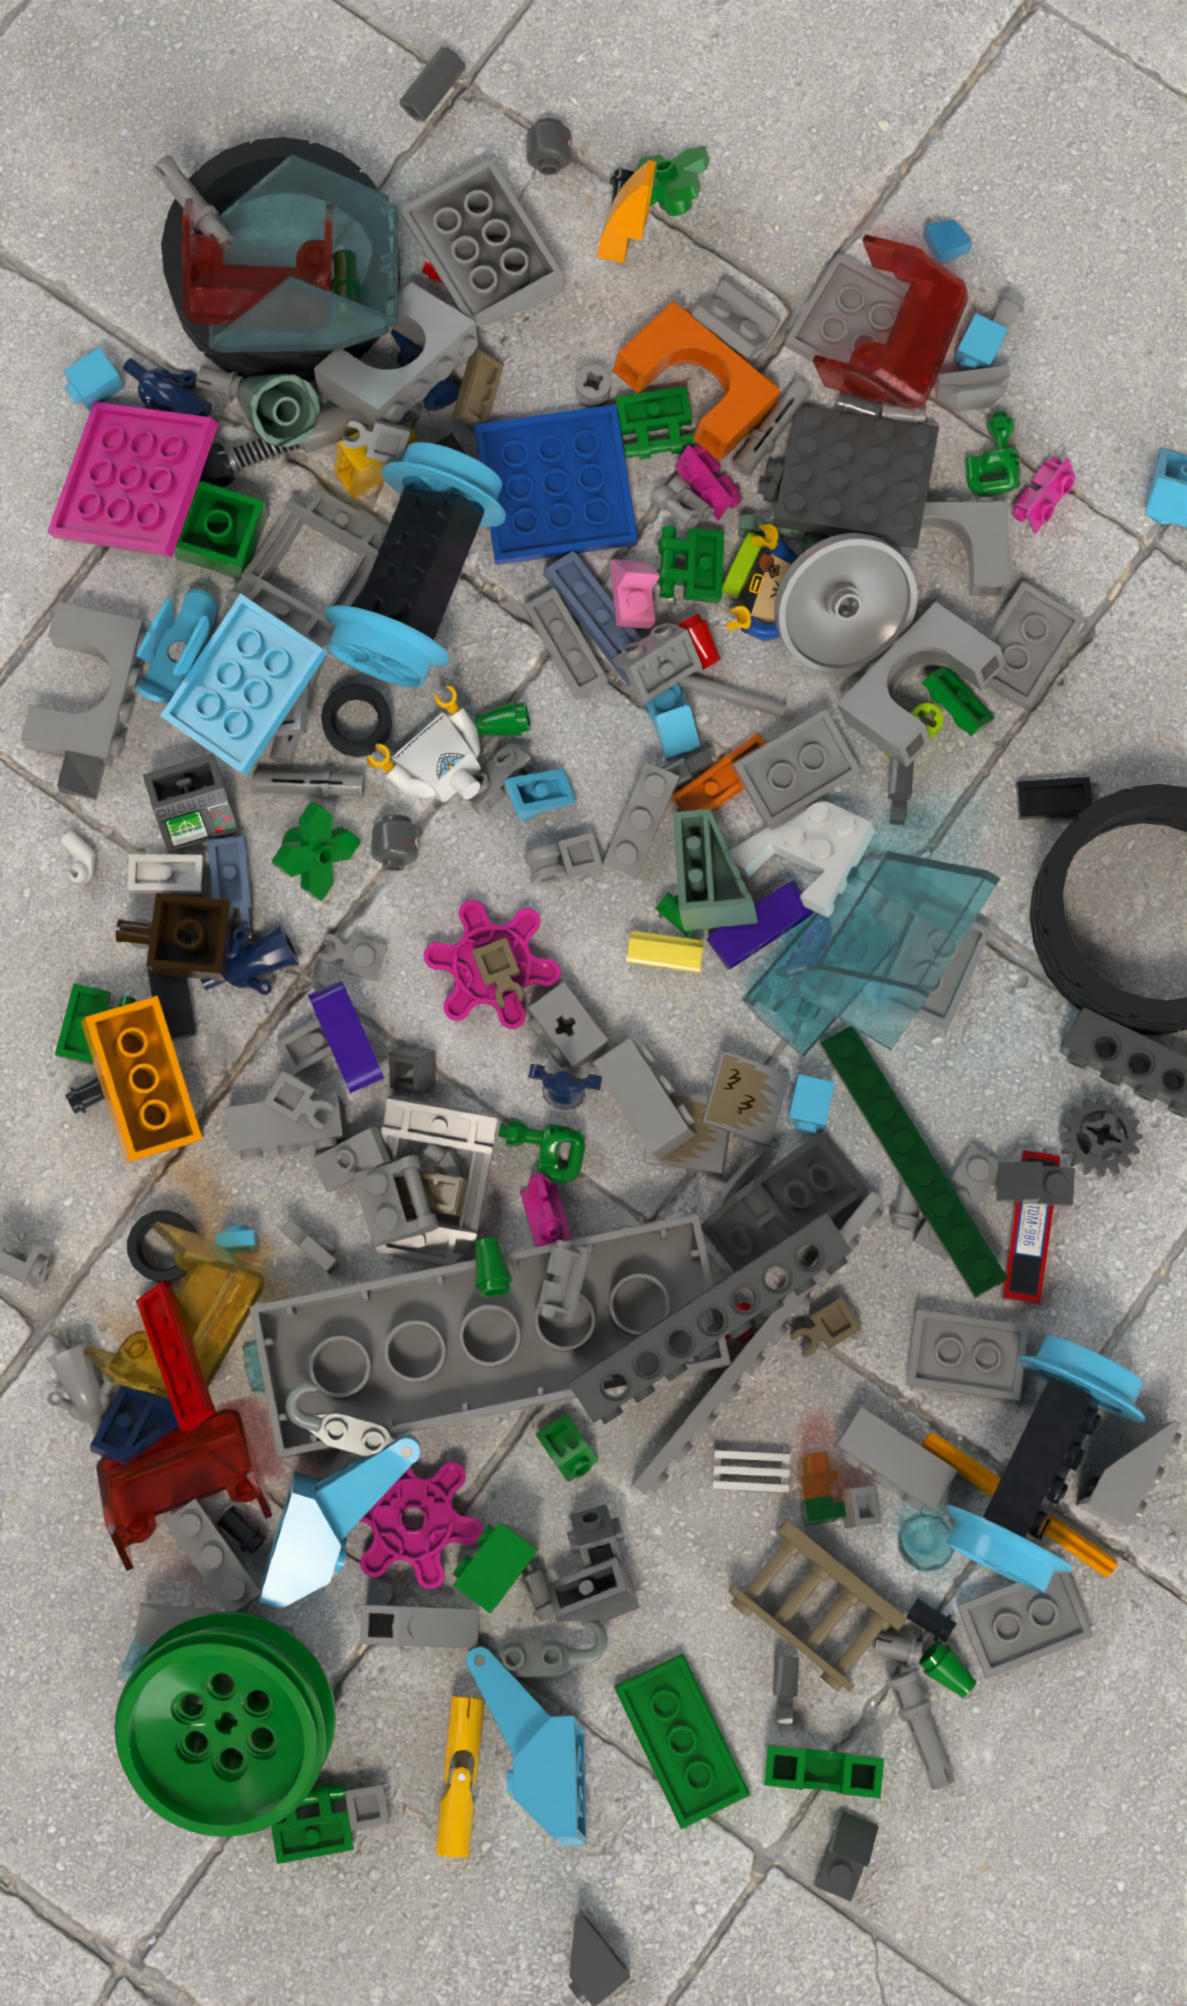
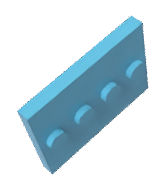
M240 593L160 716L240 773L247 776L328 652Z

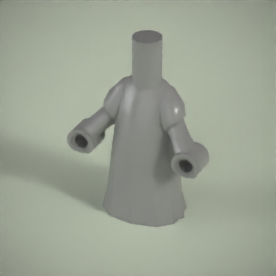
M89 1340L46 1358L55 1370L70 1398H63L59 1391H54L48 1395L47 1401L51 1406H57L69 1411L73 1418L81 1422L90 1423L95 1436L104 1419V1415L110 1407V1393L118 1378V1372L114 1368L104 1371V1382L100 1386ZM113 1372L114 1378L108 1379L107 1373ZM53 1395L59 1397L57 1402L52 1401L51 1397Z

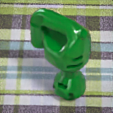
M997 411L993 413V419H989L986 423L988 433L995 440L996 450L987 451L981 456H968L965 459L966 482L968 488L976 495L985 496L1008 493L1020 486L1019 453L1014 448H1010L1009 438L1014 432L1015 420L1012 417L1007 418V412ZM983 475L1006 476L1005 479L981 481Z
M511 1117L509 1124H500L498 1137L506 1139V1146L518 1147L524 1143L540 1145L536 1173H543L550 1181L559 1183H570L579 1176L586 1148L585 1136L580 1130L576 1131L570 1127L549 1123L546 1124L544 1131L528 1128L522 1120ZM563 1142H570L571 1147L567 1167L562 1168L559 1164L560 1147Z

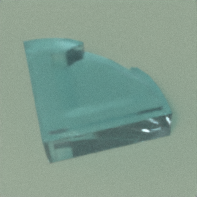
M256 1340L244 1342L242 1346L244 1367L251 1391L254 1394L265 1392Z

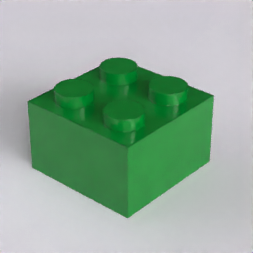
M199 481L174 551L176 559L241 579V574L253 560L268 518L265 502Z
M501 1522L496 1528L491 1524L488 1525L476 1541L481 1546L480 1550L473 1559L466 1555L452 1573L458 1578L453 1586L490 1614L495 1610L538 1552V1550Z

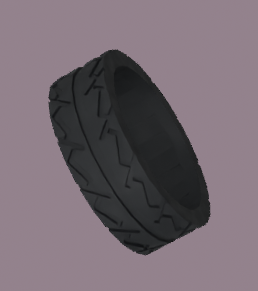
M287 137L257 139L251 144L248 141L222 151L204 163L199 171L196 170L189 180L208 205H213L219 212L218 217L244 199L263 192L285 189L310 192L328 198L346 209L363 226L374 247V258L369 278L357 298L359 317L350 323L334 319L324 327L303 335L274 338L255 336L243 332L215 317L199 300L192 288V268L197 249L205 235L200 229L196 230L193 227L188 213L174 199L168 211L167 220H165L161 241L164 276L183 330L198 350L205 352L204 356L228 373H231L233 370L237 371L239 376H243L244 379L250 376L288 373L297 375L308 383L313 380L316 382L314 368L337 347L345 350L355 358L361 359L364 353H367L383 335L390 321L387 303L398 294L400 285L394 223L391 220L392 217L383 194L365 172H360L362 168L342 153L319 143L309 144L308 140Z
M1166 784L1132 787V790L1126 788L1098 799L1070 822L1042 863L1032 890L1029 919L1033 944L1044 972L1060 994L1079 1011L1085 1007L1139 1034L1152 1036L1177 1033L1178 1030H1187V997L1173 1000L1143 998L1122 991L1107 982L1083 960L1071 940L1064 917L1063 891L1067 870L1079 849L1094 838L1118 827L1136 824L1165 825L1187 832V787Z

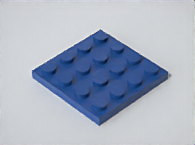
M616 404L474 424L479 462L493 470L500 477L503 484L497 502L504 509L506 518L500 526L489 527L495 565L564 556L573 550L578 554L638 545Z

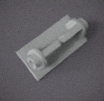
M509 742L503 749L498 751L480 769L479 773L473 775L480 783V789L474 797L467 799L471 802L472 808L479 815L484 811L488 813L505 796V793L500 788L505 784L504 780L530 774L529 769L533 766L530 761L531 757L512 742Z
M557 1240L555 1247L551 1246L546 1273L552 1274L554 1277L552 1282L544 1280L540 1300L537 1303V1307L540 1308V1316H543L545 1319L573 1323L590 1253L589 1247L571 1245L572 1243Z

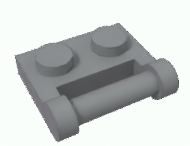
M417 1155L406 1156L397 1162L353 1174L373 1247L431 1232L439 1227L437 1217L431 1213L419 1174L421 1164ZM403 1175L405 1176L417 1219L411 1222L406 1221L394 1178Z

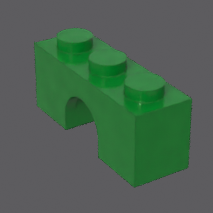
M765 1743L761 1783L764 1786L798 1790L815 1789L837 1792L843 1795L881 1799L884 1758L874 1755Z

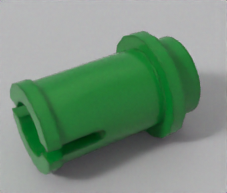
M668 892L655 907V910L660 913L658 917L660 919L665 917L688 938L695 930L684 931L679 912L678 895L673 896Z

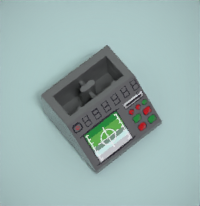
M214 753L143 774L152 809L168 853L208 842L207 839L222 838L239 832Z

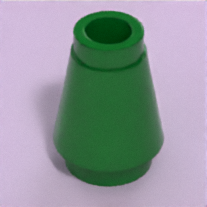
M514 700L482 714L475 715L479 736H522L523 732L531 730L526 702L517 703Z
M484 1238L476 1241L475 1288L479 1289L480 1296L495 1297L508 1293L510 1291L509 1283L513 1279L498 1244V1239Z
M937 1641L920 1658L919 1664L924 1668L923 1673L956 1693L959 1697H965L975 1687L977 1681L972 1677L949 1644L944 1645L941 1641Z

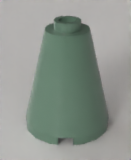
M288 373L250 376L241 382L237 390L238 403L256 434L265 442L280 447H291L304 441L315 428L313 424L316 415H319L320 405L317 393L310 383L303 378Z

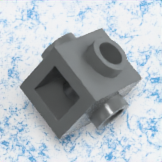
M606 1504L570 1515L574 1530L567 1532L573 1555L581 1553L585 1569L617 1557L621 1563L623 1562L618 1541L624 1540L622 1528L618 1517L610 1518Z

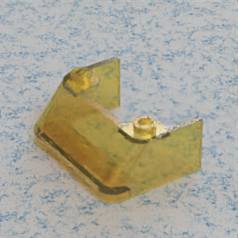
M156 1221L153 1229L174 1248V1262L182 1270L188 1271L175 1296L207 1387H209L250 1314L249 1306L255 1305L261 1295L265 1281L263 1276L253 1266L205 1237ZM137 1331L130 1334L122 1342L117 1353L90 1346L86 1347L84 1353L112 1383L169 1397L147 1332Z

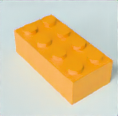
M158 996L85 1017L81 1021L82 1028L125 1164L202 1140L203 1138Z

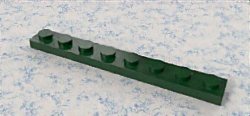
M853 1025L820 1043L821 1049L974 1299L1007 1281L1008 1277Z

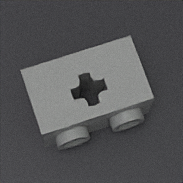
M562 982L528 1007V1013L531 1017L527 1020L528 1025L539 1039L545 1036L552 1044L553 1048L549 1052L561 1068L567 1065L574 1072L608 1047L609 1040L565 982ZM560 1022H563L566 1026L571 1023L573 1024L570 1037L566 1033L558 1035V1024Z

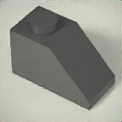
M617 1557L546 1584L557 1621L605 1622L640 1608L631 1576Z
M580 1910L575 1915L569 1977L573 1982L568 1986L582 2004L588 2000L592 2006H597L631 1976L626 1966L583 1911Z

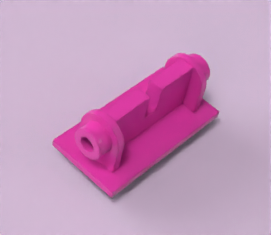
M699 444L693 448L690 445L687 446L675 467L683 480L691 486L698 497L714 509L713 516L718 521L728 507L733 509L742 502V498L739 496L741 491L736 488L726 474L717 479L714 477V474L718 473L721 467L710 453L701 448Z
M1052 457L1050 461L1045 460L1031 480L1032 485L1040 488L1037 492L1026 487L1013 505L1014 511L1012 516L1020 522L1028 519L1034 533H1037L1043 523L1050 520L1059 500L1063 495L1068 494L1073 487L1076 477L1069 458L1066 457L1063 462L1056 457Z
M534 1173L530 1177L528 1189L520 1191L535 1247L553 1244L557 1240H573L557 1184L551 1185L550 1179L543 1173Z

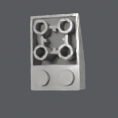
M1175 1420L1161 1424L1093 1471L1076 1506L1115 1527L1130 1526L1132 1521L1138 1523L1147 1506V1503L1143 1501L1149 1487L1154 1489L1164 1473V1468L1160 1467L1166 1453L1171 1455L1179 1444L1182 1435L1177 1431L1181 1423Z

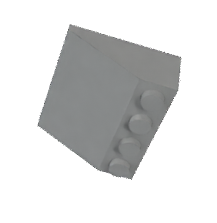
M491 157L398 209L459 311L475 321L476 327L533 308L564 291V275Z

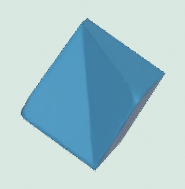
M955 220L930 224L924 228L922 237L937 266L970 252L972 242Z

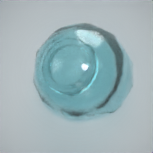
M923 1512L915 1513L903 1522L897 1535L898 1553L902 1561L916 1571L937 1572L950 1562L954 1553V1549L946 1544L952 1531L939 1516L923 1514Z

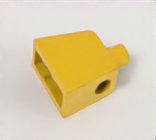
M408 424L404 425V427L410 428L406 449L408 445L418 442L415 432ZM359 432L349 436V438L357 437ZM341 440L337 445L334 473L354 500L384 481L381 473L383 467L388 463L365 457L366 446L362 445L352 449L344 446Z

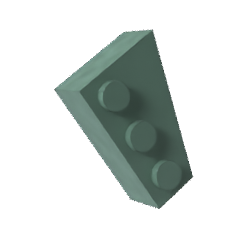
M701 809L673 812L679 912L684 931L758 923L753 899L745 887L738 867L730 855L727 844L711 810Z

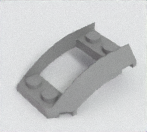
M319 489L307 493L304 499L295 502L290 499L287 502L286 508L273 531L241 574V579L232 590L229 589L226 593L225 598L232 607L240 593L322 648L334 631V628L325 618V612L321 614L271 585L268 581L290 549L303 524H306L361 556L346 582L328 606L352 607L366 585L382 545V524Z
M409 1095L388 1096L381 1130V1138L391 1160L387 1164L398 1161L402 1138L471 1150L473 1154L459 1226L439 1223V1227L431 1232L376 1247V1250L382 1254L452 1265L476 1240L498 1116L484 1109L480 1112L408 1099ZM405 1217L407 1222L416 1220V1218Z

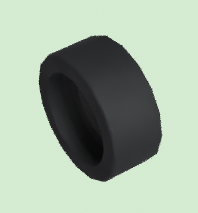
M357 683L342 686L332 692L323 705L321 720L325 737L331 746L343 755L353 757L371 755L377 751L375 748L376 744L384 745L389 738L392 726L389 707L381 693L372 687ZM348 701H366L377 712V728L365 740H348L340 735L336 729V713Z
M169 1210L153 1211L142 1216L132 1226L127 1238V1255L132 1266L145 1278L158 1283L161 1281L174 1283L186 1277L196 1267L201 1254L200 1238L195 1227L182 1215ZM158 1225L176 1227L183 1234L186 1241V1251L183 1258L177 1265L171 1268L159 1269L151 1266L145 1260L142 1253V1242L145 1235Z

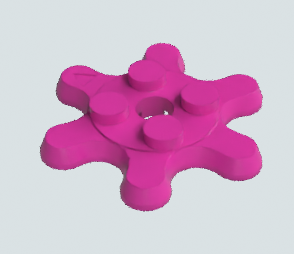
M476 900L466 901L461 905L458 912L459 919L464 927L462 939L452 945L440 942L432 943L424 951V961L429 968L448 971L455 979V989L444 1001V1013L449 1019L460 1021L464 1020L475 1006L488 1004L496 1009L502 1026L508 1029H517L525 1022L526 1013L521 1002L518 1001L516 993L506 991L503 994L502 998L505 1002V1008L501 1009L495 1000L497 986L494 984L485 988L473 958L472 950L507 938L520 970L519 975L511 977L512 981L518 983L522 990L532 984L552 986L558 982L561 976L559 965L551 959L537 958L529 950V940L540 928V916L535 910L524 908L519 910L508 924L496 925L488 919L483 904Z
M455 1462L445 1463L433 1477L428 1479L417 1477L412 1472L411 1467H409L359 1522L368 1524L374 1532L373 1544L363 1553L360 1560V1566L364 1574L370 1577L381 1576L393 1562L404 1560L414 1567L417 1581L423 1588L435 1589L442 1584L445 1577L444 1569L440 1562L442 1549L453 1542L466 1546L477 1544L476 1541L483 1533L482 1524L473 1517L460 1516L452 1506L454 1493L463 1486L466 1479L465 1470L460 1464ZM412 1508L419 1509L424 1515V1524L416 1531H410L403 1525V1515Z

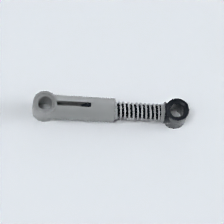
M418 403L413 405L396 425H403L417 418L421 413ZM336 404L323 408L319 411V415H316L313 424L315 428L311 435L301 443L291 447L271 445L260 437L258 440L254 437L252 442L248 439L247 444L241 442V446L235 444V448L229 446L224 449L221 443H212L199 481L225 488L234 481V474H238L239 471L243 472L244 467L249 470V466L252 465L255 468L256 463L259 465L262 464L261 461L267 463V459L273 461L275 456L279 459L281 454L285 457L287 452L291 455L292 450L298 452V448L309 453L342 440L343 436L349 437L359 432L356 428L347 426V419L356 417Z

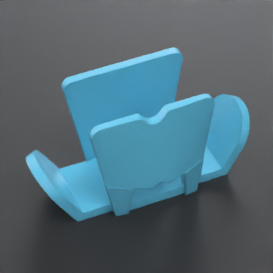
M201 589L189 590L183 598L182 609L175 622L172 599L167 598L137 652V657L151 665L145 678L136 685V691L139 694L160 703H168L209 642L210 633L216 624L218 605L209 593ZM176 642H184L187 645L178 662L171 661L168 657L169 647Z

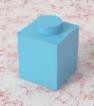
M976 313L957 350L953 363L959 365L962 371L990 368L1004 342L1008 328Z
M99 347L64 370L68 381L64 388L75 404L82 401L88 411H91L94 401L103 403L124 389L120 375Z
M798 1074L787 1123L795 1124L794 1130L808 1134H816V1129L824 1130L835 1082Z

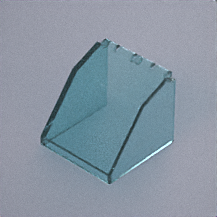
M291 154L219 216L221 222L236 239L234 243H231L232 246L222 253H217L211 244L209 348L221 353L339 350L388 334L389 327L398 324L399 321L398 297L396 296L398 295V266L396 265L398 263L397 205L387 204L389 203V196ZM348 249L355 253L356 277L360 280L357 303L336 295L331 291V281L334 278L333 254L337 250Z
M890 851L861 859L857 867L852 866L846 878L848 884L843 894L838 893L833 902L835 906L833 913L828 918L819 913L816 915L817 921L811 923L797 945L798 950L793 951L781 970V974L790 982V989L891 1051L929 997L1001 878L984 869Z

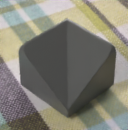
M66 751L57 783L58 789L61 793L97 800L105 764L101 759Z
M403 1045L390 1051V1088L422 1093L434 1087L436 1083L435 1050Z

